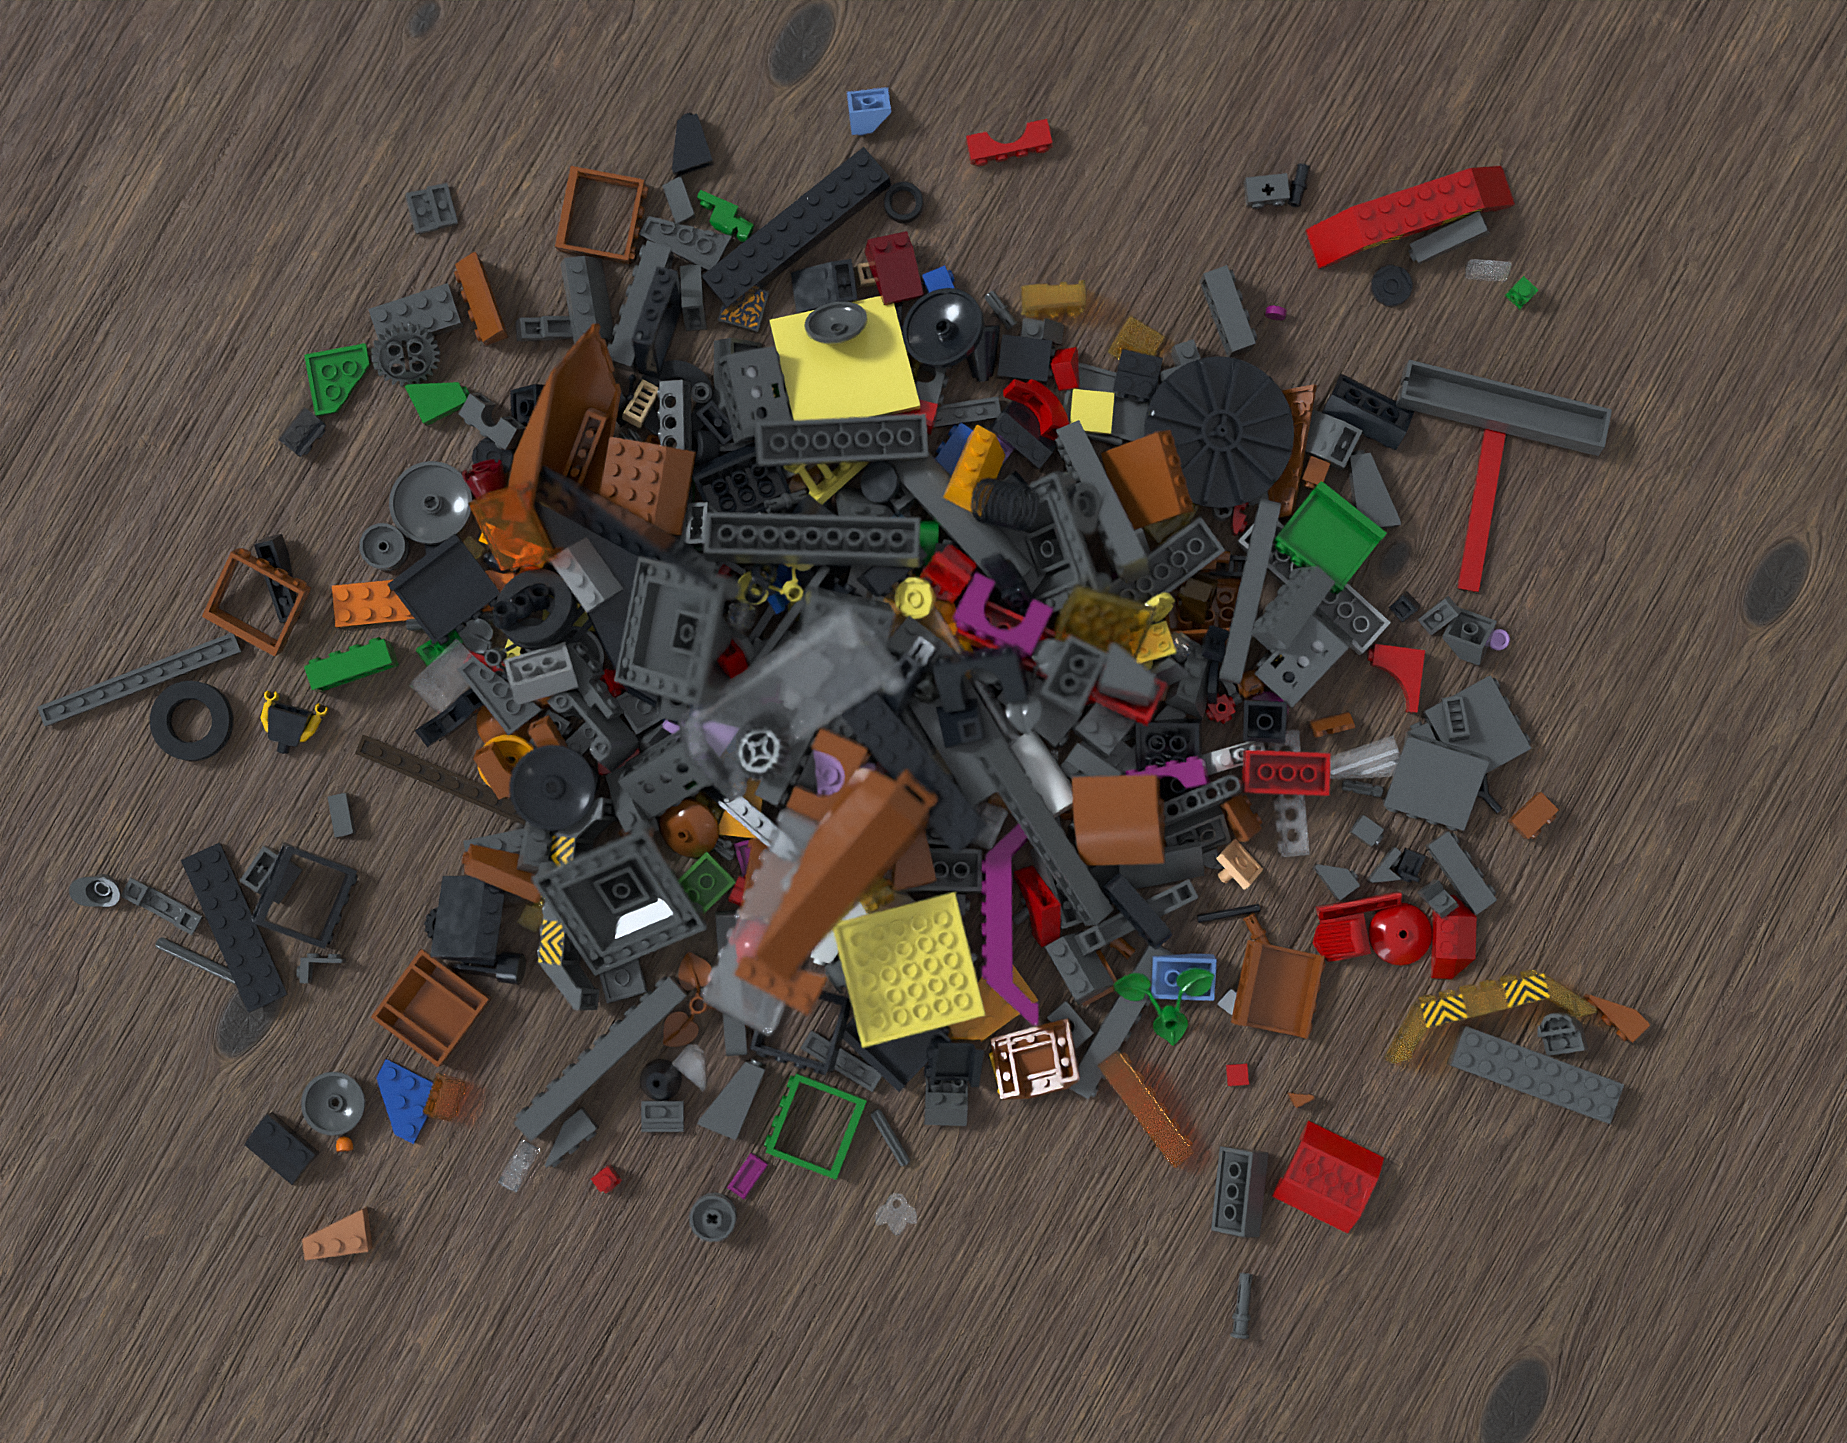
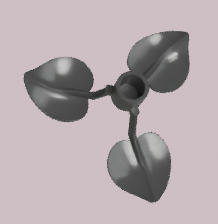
M480 618L469 620L466 623L467 627L459 632V636L471 651L478 654L486 652V663L502 669L503 671L495 672L502 678V675L506 674V667L501 663L507 658L506 652L517 647V645L512 644L504 649L501 647L492 649L493 643L490 640L493 638L494 632L491 624ZM528 618L520 623L525 626H535L541 624L544 620ZM525 649V650L528 651V652L536 651V650Z
M1049 639L1043 640L1035 646L1033 659L1038 664L1035 666L1030 677L1026 675L1030 689L1029 694L1034 690L1033 680H1035L1038 669L1041 667L1045 675H1050L1066 642ZM983 668L974 669L976 676L982 682L995 683L999 680L998 676L990 670ZM1028 696L1027 700L1007 704V715L1011 723L1020 732L1029 735L1043 713L1041 702L1033 696Z

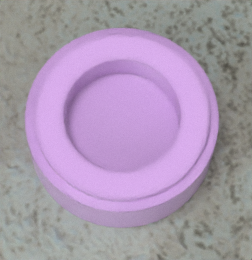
M1502 629L1494 630L1489 646L1494 650L1505 649L1510 642L1508 633Z

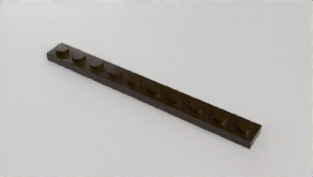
M362 735L355 754L525 825L526 821L515 810L511 797H504L499 800L490 787L369 736Z

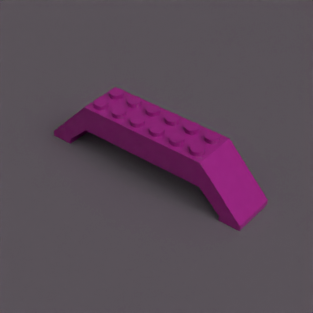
M1018 824L986 854V860H982V874H986V881H982V895H986V902H982V916H986V923H982V936L986 937V944H982V957L987 958V966H982L983 979H987V984L1032 1026H1038V1003H1032L1018 989L1012 979V857L1029 840Z

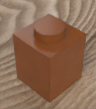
M1310 456L1300 482L1304 483L1303 486L1305 488L1313 490L1320 481L1324 482L1331 463Z

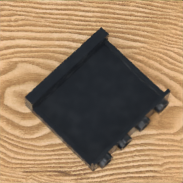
M453 534L388 583L391 590L397 594L431 639L432 644H439L440 646L451 639L449 635L453 632L459 633L467 627L466 623L472 618L476 620L484 614L482 610L490 606L492 608L500 594V590L456 534Z
M854 1016L846 1025L843 1039L900 1092L928 1062L926 1049L930 1047L931 1039H946L949 1041L953 1034L947 1025L862 1047Z

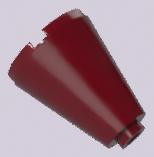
M494 459L478 462L472 465L473 469L469 472L466 468L462 472L463 479L487 516L494 520L503 518L507 497L501 460L498 459V463H495Z

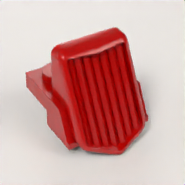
M949 544L941 554L937 552L920 575V578L925 579L931 584L936 600L952 604L972 578L970 574L976 568V563Z
M1364 913L1319 921L1320 924L1316 927L1312 943L1319 954L1325 956L1327 962L1371 954Z

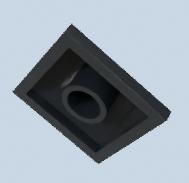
M1244 700L1243 741L1285 743L1288 720L1287 702Z

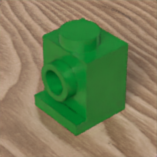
M1523 276L1504 296L1520 310L1537 293L1538 289Z

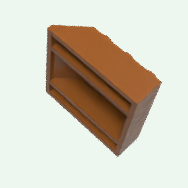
M610 437L600 496L667 533L682 535L696 452Z
M421 949L372 1014L371 1018L435 1066L441 1067L491 1001L492 997L453 970L445 962L437 958H430V953Z

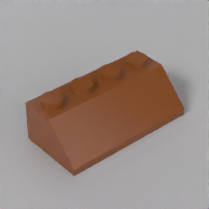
M473 252L455 264L457 271H454L457 282L463 285L464 290L461 291L464 302H469L471 308L468 310L469 317L472 322H476L478 328L475 329L478 341H482L486 346L509 338L483 262L478 254Z

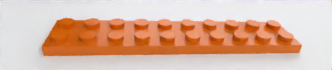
M535 566L521 567L518 574L511 571L508 573H499L493 570L485 572L501 592L503 587L515 576L528 570L541 568ZM392 580L332 586L336 628L401 622L415 618L397 594L388 586V583ZM488 606L482 611H493V607Z

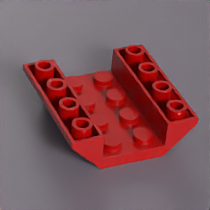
M1308 1120L1299 1138L1301 1142L1284 1177H1280L1272 1197L1348 1234L1360 1218L1378 1181L1384 1157Z

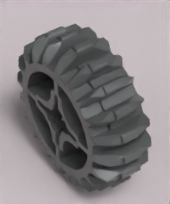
M759 724L758 728L752 726L751 732L745 731L746 737H740L741 745H736L737 749H739V752L735 753L736 757L739 758L736 763L741 766L740 771L755 781H767L768 778L775 779V773L782 775L780 769L787 768L784 763L791 760L787 754L792 752L788 748L791 743L786 739V734L781 729L770 724L766 726ZM759 750L764 751V753H766L767 756L763 755V753L760 752Z

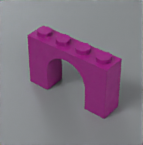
M975 573L953 617L956 627L963 631L969 629L975 632V636L980 639L987 640L988 638L995 641L994 644L999 648L1006 644L1018 645L1021 658L1026 656L1031 658L1034 648L1050 620L1053 608L1033 600L1020 625L1010 630L996 629L988 623L984 615L985 606L995 588V581Z

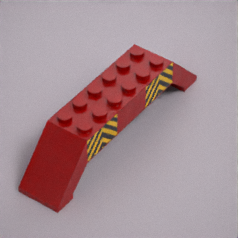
M1502 166L1475 167L1352 206L1307 228L1305 231L1317 267L1321 269L1336 264L1361 251L1468 217L1478 211L1480 213L1496 212L1514 206L1515 203Z

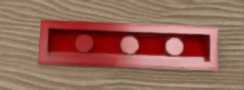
M1391 892L1316 906L1318 920L1400 906L1402 894L1401 892Z

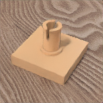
M1236 838L1216 858L1225 868L1218 873L1219 879L1223 883H1228L1229 880L1234 878L1244 890L1263 871V868Z

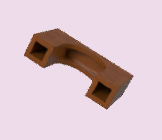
M550 715L531 723L528 733L537 747L559 745L569 748ZM494 741L476 750L473 759L500 800L504 797L510 798L509 786L514 766L506 761Z
M825 727L820 728L812 748L835 758L840 763L844 772L843 784L839 791L829 795L819 794L798 784L795 786L787 804L788 807L821 822L857 770L861 768L862 764L866 765L870 757L869 749L866 745Z

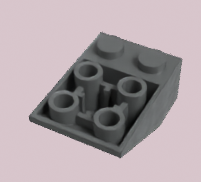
M1312 410L1305 453L1331 463V467L1341 471L1345 467L1362 430L1345 421Z

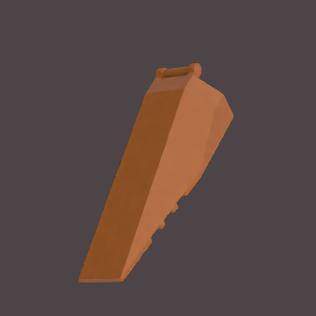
M859 768L812 835L800 859L801 863L796 873H793L790 879L792 882L787 892L783 894L782 902L777 912H774L770 924L766 928L754 953L757 959L786 981L867 895L919 838L929 823L928 809L935 804L938 797L932 792L929 793L912 778L913 775L908 770L904 771L897 781L894 782L873 770ZM906 784L924 799L922 803H919L903 787Z

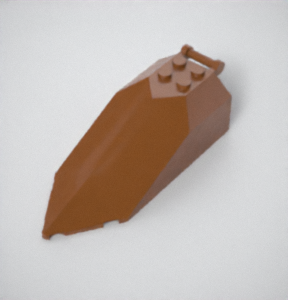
M592 324L550 373L515 452L503 516L504 519L511 520V525L507 529L508 537L536 540L540 544L548 542L549 538L533 508L538 476L543 465L563 475L586 411L590 407L610 415L583 486L600 495L609 438L614 436L621 388L619 383L615 382L612 373L615 369L606 341L600 336L599 330L601 326L599 324ZM521 523L540 526V531L520 529Z

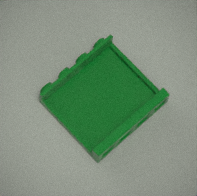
M1320 481L1275 537L1273 544L1280 553H1286L1290 556L1291 561L1298 567L1318 566L1335 582L1329 592L1339 594L1387 533L1324 482Z

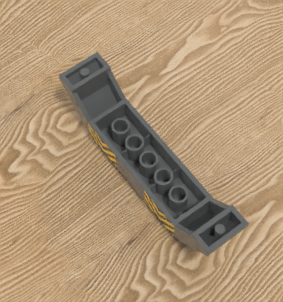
M604 798L596 799L580 821L556 832L552 836L549 847L551 852L549 862L559 866L590 853L593 849L594 839L613 821L619 822L613 801ZM545 901L542 908L543 924L540 927L541 942L537 951L538 963L574 1010H598L600 989H596L580 967L581 954Z

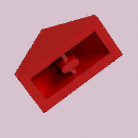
M1078 348L1057 350L1051 367L1058 390L1080 388Z

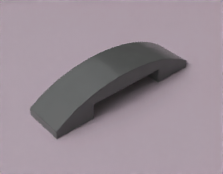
M134 878L129 879L121 894V897L137 906L144 907L190 935H194L203 916L179 901Z

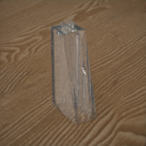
M1394 735L1331 756L1330 780L1393 777L1400 758Z

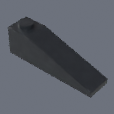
M282 534L265 537L254 544L258 558L267 560L270 563L269 565L283 569L288 572L289 576L293 577L289 553ZM264 575L279 622H286L297 599L296 592Z

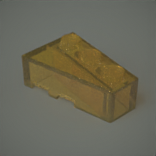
M1079 280V284L1067 285V282H1060V285H1048L1045 283L1021 286V314H1026V317H1038L1039 314L1056 317L1059 316V313H1068V316H1079L1080 313L1084 312L1086 306L1085 280Z

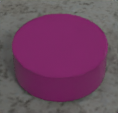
M1268 306L1265 316L1272 320H1285L1287 311L1280 306Z

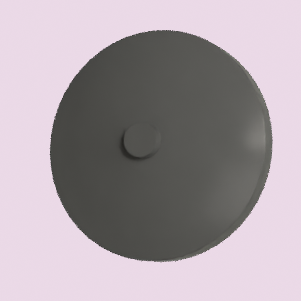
M437 461L421 462L406 469L395 481L389 498L390 514L396 527L409 539L427 545L441 544L453 534L459 535L470 521L474 506L473 493L464 481L462 474L454 467Z

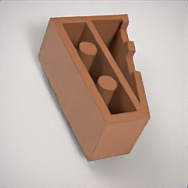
M367 1207L303 1238L305 1260L368 1252L371 1250L372 1240Z

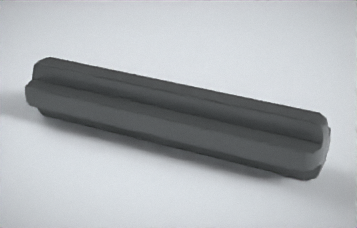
M880 1109L873 1111L871 1117L900 1166L903 1167L910 1163L907 1153Z

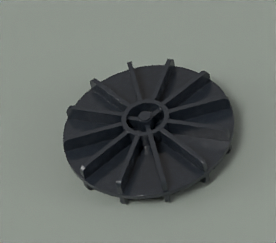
M1217 356L1189 362L1171 373L1161 383L1147 409L1144 437L1159 431L1171 430L1192 503L1211 508H1226L1250 502L1275 484L1285 470L1293 451L1294 425L1291 414L1292 410L1284 394L1271 376H1268L1256 366L1238 358Z

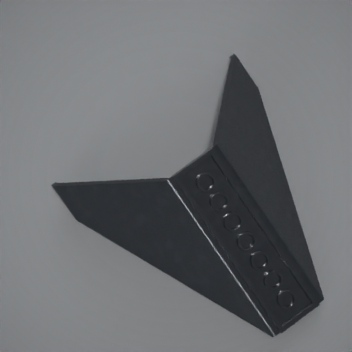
M545 465L542 466L537 480L533 508L556 554L558 555L568 547L587 537L623 587V590L590 613L586 612L616 671L639 557L665 561L668 564L675 565L679 572L708 588L712 580L694 551V547ZM622 684L629 694L655 708L658 694Z

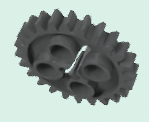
M400 322L399 328L392 324L391 331L385 328V335L378 334L379 341H373L374 348H371L372 362H374V369H378V375H384V381L391 378L392 385L399 381L401 387L404 385V382L412 384V381H415L417 384H420V378L427 381L426 374L433 375V369L438 368L437 362L440 361L438 355L440 350L437 347V340H434L432 333L428 334L427 328L420 331L419 324L412 328L411 322L408 323L407 327H404L403 323ZM402 339L406 340L409 370L405 368ZM412 343H419L416 346L411 345ZM393 345L398 346L397 348H390ZM415 361H421L419 364H414ZM394 364H401L397 367L392 366Z

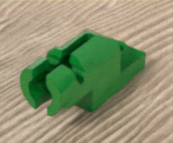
M699 191L697 199L700 202V206L708 210L714 208L709 222L715 230L729 236H733L738 231L737 238L742 242L751 237L754 224L740 215L737 217L739 213L737 205L705 191Z

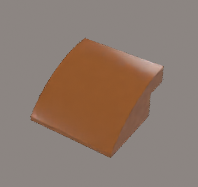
M1159 776L1072 777L1075 833L1079 858L1087 866L1165 864L1164 800L1159 798Z

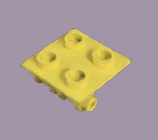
M1166 621L1126 633L1133 658L1147 670L1151 669L1152 660L1176 653Z

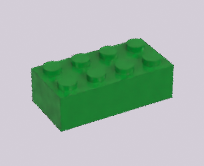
M377 637L369 640L367 645H353L349 647L347 652L341 653V651H336L328 654L329 658L321 659L319 657L312 659L304 668L311 689L323 692L397 667L399 663L392 642Z

